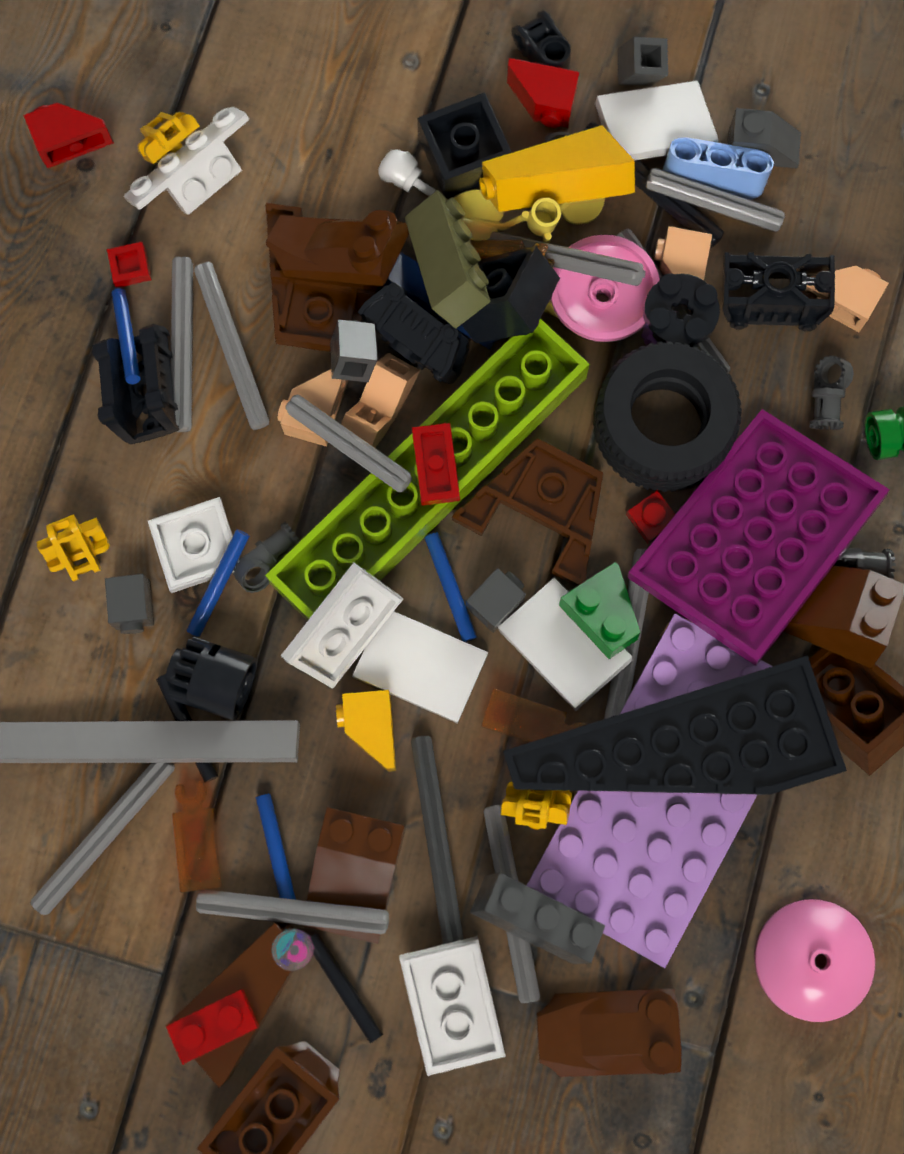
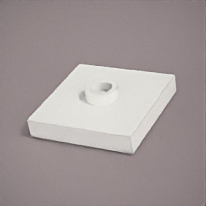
M220 497L148 520L165 579L171 593L212 579L233 537Z

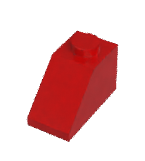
M509 58L507 84L533 121L541 122L544 126L550 128H569L580 72Z
M58 102L39 106L33 112L23 115L36 149L47 169L113 144L104 120Z

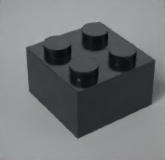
M485 92L417 118L418 139L439 187L447 199L480 187L479 179L483 178V161L512 153Z
M537 246L480 259L478 265L488 279L486 289L491 302L461 324L475 343L497 341L502 338L533 333L560 280L555 270Z

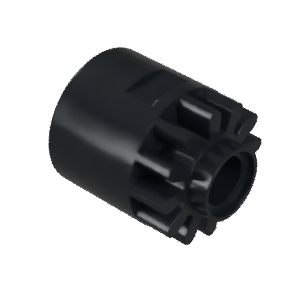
M193 636L192 639H188L186 649L177 648L170 659L166 672V681L173 684L169 691L171 700L236 721L251 692L258 660L256 657Z

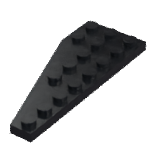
M808 656L503 751L514 789L771 795L847 771Z

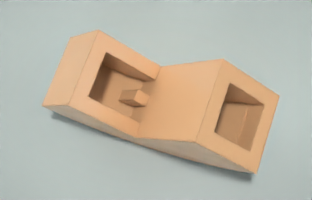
M387 353L376 362L360 401L345 413L341 425L375 448L400 412L420 370Z

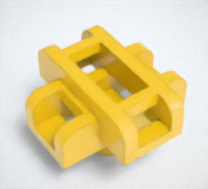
M160 112L151 122L140 129L145 138L139 142L138 151L145 161L154 164L169 151L170 153H176L182 148L181 141L199 128L200 125L190 114L176 112L174 115ZM157 124H162L158 129H154Z
M73 514L46 525L48 537L36 543L40 554L43 555L51 572H57L66 568L74 582L79 580V575L91 570L94 573L101 571L96 555L107 551L110 545L97 517L79 524ZM85 557L87 558L88 562L75 566L73 563Z
M509 782L506 788V796L501 804V815L515 817V824L529 826L534 830L546 829L547 822L567 825L570 805L572 803V793L569 790L514 789L513 782Z

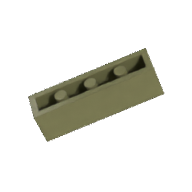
M437 190L407 214L405 221L431 308L456 329L490 303L491 300L486 289L488 279L478 265L480 256L470 241L473 235L462 218L465 216V212L454 198L448 200Z

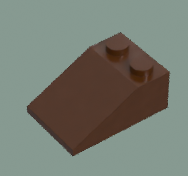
M833 566L783 632L872 668L888 646L904 596V584L871 570Z
M821 648L809 658L839 749L870 776L904 746V687L876 664L869 668Z
M327 807L306 901L387 910L406 827L401 824ZM302 925L379 944L381 934Z

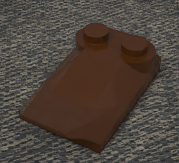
M387 210L372 211L364 220L280 215L266 240V246L276 257L284 277L384 286L409 235L406 223L398 222L396 215Z
M675 988L554 993L551 1001L536 1013L539 1063L552 1069L559 1077L651 1073L664 1075L681 1072L682 1051L679 1010Z
M305 1040L288 1046H276L197 1147V1150L202 1154H298L340 1099L338 1091L340 1069Z

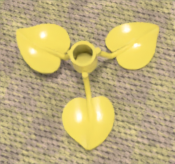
M481 190L466 191L454 197L465 212V216L462 218L473 235L470 241L475 250L489 248L486 243L487 239H490L491 233L498 232L497 229L506 230L523 221H527V226L533 234L542 236L543 242L550 243L551 233L560 220L561 212L563 217L572 224H586L597 218L605 201V198L558 204L551 198H541L533 204L530 212L523 211L521 215L507 222L500 223L504 211L498 212L489 199H484ZM550 300L544 312L557 317Z

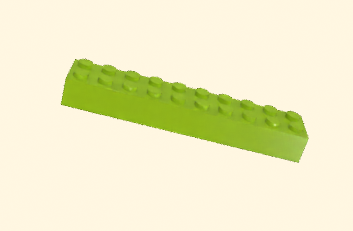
M542 319L539 320V324L533 333L511 337L420 425L450 423L460 501L421 505L413 434H411L388 456V458L411 474L412 481L403 492H397L370 473L265 575L269 583L308 621L353 563L381 581L586 380L590 364Z

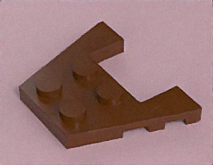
M537 438L503 468L497 477L488 485L483 486L466 505L460 507L452 516V521L482 536L499 505L504 504L569 539L551 574L577 587L586 580L603 472Z

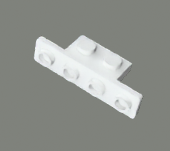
M235 107L219 111L213 117V122L204 130L191 134L186 139L185 145L176 153L164 156L159 161L158 167L148 176L136 179L131 184L130 190L124 195L125 199L140 210L167 189L182 212L189 215L242 171L223 141L249 121L247 114Z

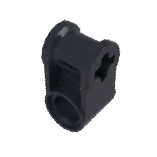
M541 10L537 13L535 19L522 27L516 25L512 28V37L517 48L530 62L570 70L571 46L546 11ZM551 58H557V59H560V60L552 61V60H549V59H551Z

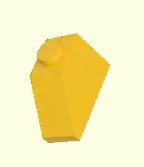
M389 690L342 694L343 704H336L338 728L344 727L345 734L388 772L396 771L391 694Z

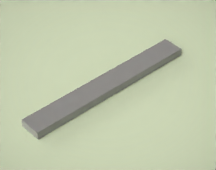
M298 720L0 722V763L298 762L300 724Z

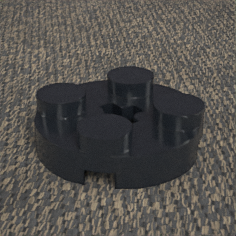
M669 273L661 277L660 281L649 291L643 308L645 324L647 323L648 328L652 331L654 339L657 342L666 343V341L672 342V344L681 342V344H688L690 347L708 339L713 333L720 315L717 290L704 280L689 274ZM684 304L691 311V315L686 314L683 319L676 318L677 312L671 308Z

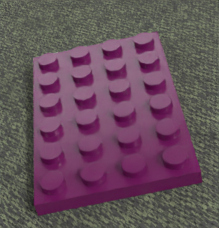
M761 409L734 442L724 461L707 475L628 572V579L756 666L884 501L890 489Z

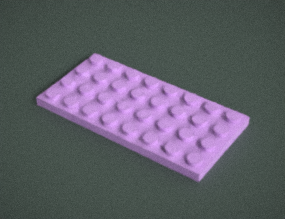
M674 614L620 714L772 666L762 660L756 666L694 623ZM577 791L570 805L567 825L559 824L526 886L606 925L603 931L605 935L665 968L757 795Z

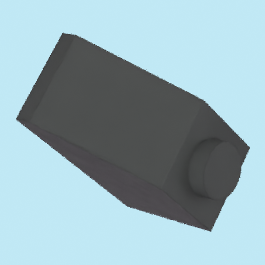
M736 108L729 127V145L764 151L773 159V166L798 168L801 141L800 131L773 111Z

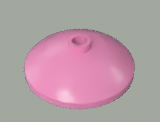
M614 235L590 236L569 246V248L641 263L643 270L646 272L641 284L634 286L553 267L560 280L553 292L551 304L560 321L575 334L599 342L622 340L640 331L645 326L643 308L647 295L651 288L660 281L659 273L650 256L632 241ZM598 294H605L609 300L601 302L596 296Z
M809 899L796 901L780 908L766 921L755 945V970L762 989L779 1009L795 1018L811 1022H826L843 1017L863 1001L871 987L875 972V956L869 935L855 916L834 903ZM822 953L827 958V964L823 969H818L815 965V957Z

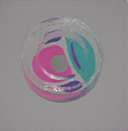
M288 929L281 932L274 940L272 946V955L278 966L288 971H296L305 967L311 961L314 953L311 937L300 929Z

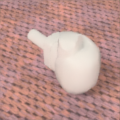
M391 150L379 165L378 175L381 180L394 183V185L401 189L403 188L408 193L413 186L428 196L437 191L419 179L422 170L416 167L418 161L408 151Z

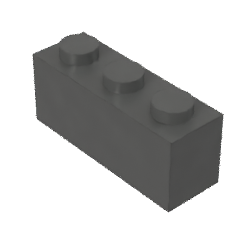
M502 873L484 877L470 910L471 914L572 964L592 962L606 926Z

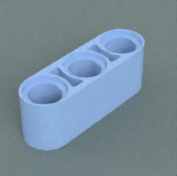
M680 137L671 142L663 171L746 199H755L762 195L774 163L769 154L758 149Z

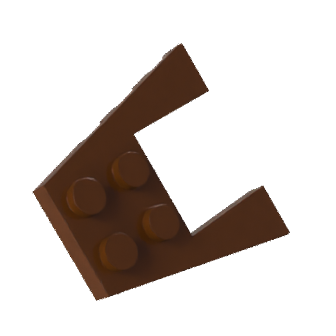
M266 203L268 236L280 215L302 217V208ZM269 249L276 344L330 352V341L338 319L365 322L358 314V311L365 301L381 290L382 286L284 277L276 257Z

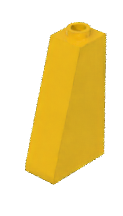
M601 125L483 161V178L479 179L480 190L484 199H489L498 212L532 208L533 204L541 198H551L558 204L635 193V160Z

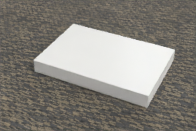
M698 81L599 95L596 98L595 106L601 124L634 160L665 156L668 154L671 142L680 137L717 143L719 141Z
M353 563L281 656L289 664L333 689L402 602L403 598L363 568Z
M553 578L499 625L498 629L563 699L577 711L633 661V657L624 649L611 659H608L559 606L561 597L568 593V591Z
M393 612L364 649L352 677L377 689L389 690L393 696L458 724L488 656V652L397 612Z
M477 936L399 955L427 1076L505 1057Z

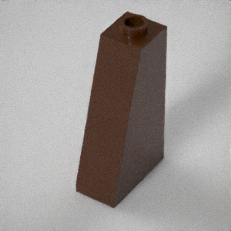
M280 922L274 923L165 1025L174 1023L241 989L244 990L260 1027L195 1059L218 1087H221L232 1077L299 962L296 963L289 960L287 954L295 941H304L297 937L298 932L289 923L285 927ZM296 932L290 948L279 959L277 955L279 940L287 933ZM285 958L291 963L285 965L280 960Z

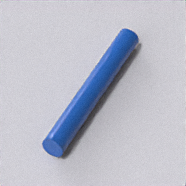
M117 288L112 291V300L125 380L129 384H136L141 380L127 294L124 289Z
M236 529L186 630L188 633L196 637L201 636L250 537L247 533Z
M439 533L429 534L424 539L461 639L464 642H469L476 639L477 635Z
M271 793L257 796L255 798L279 898L296 900Z

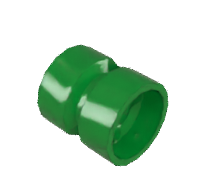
M904 406L899 407L896 413L892 409L869 412L866 415L865 437L870 454L875 460L898 457L900 450L904 452Z

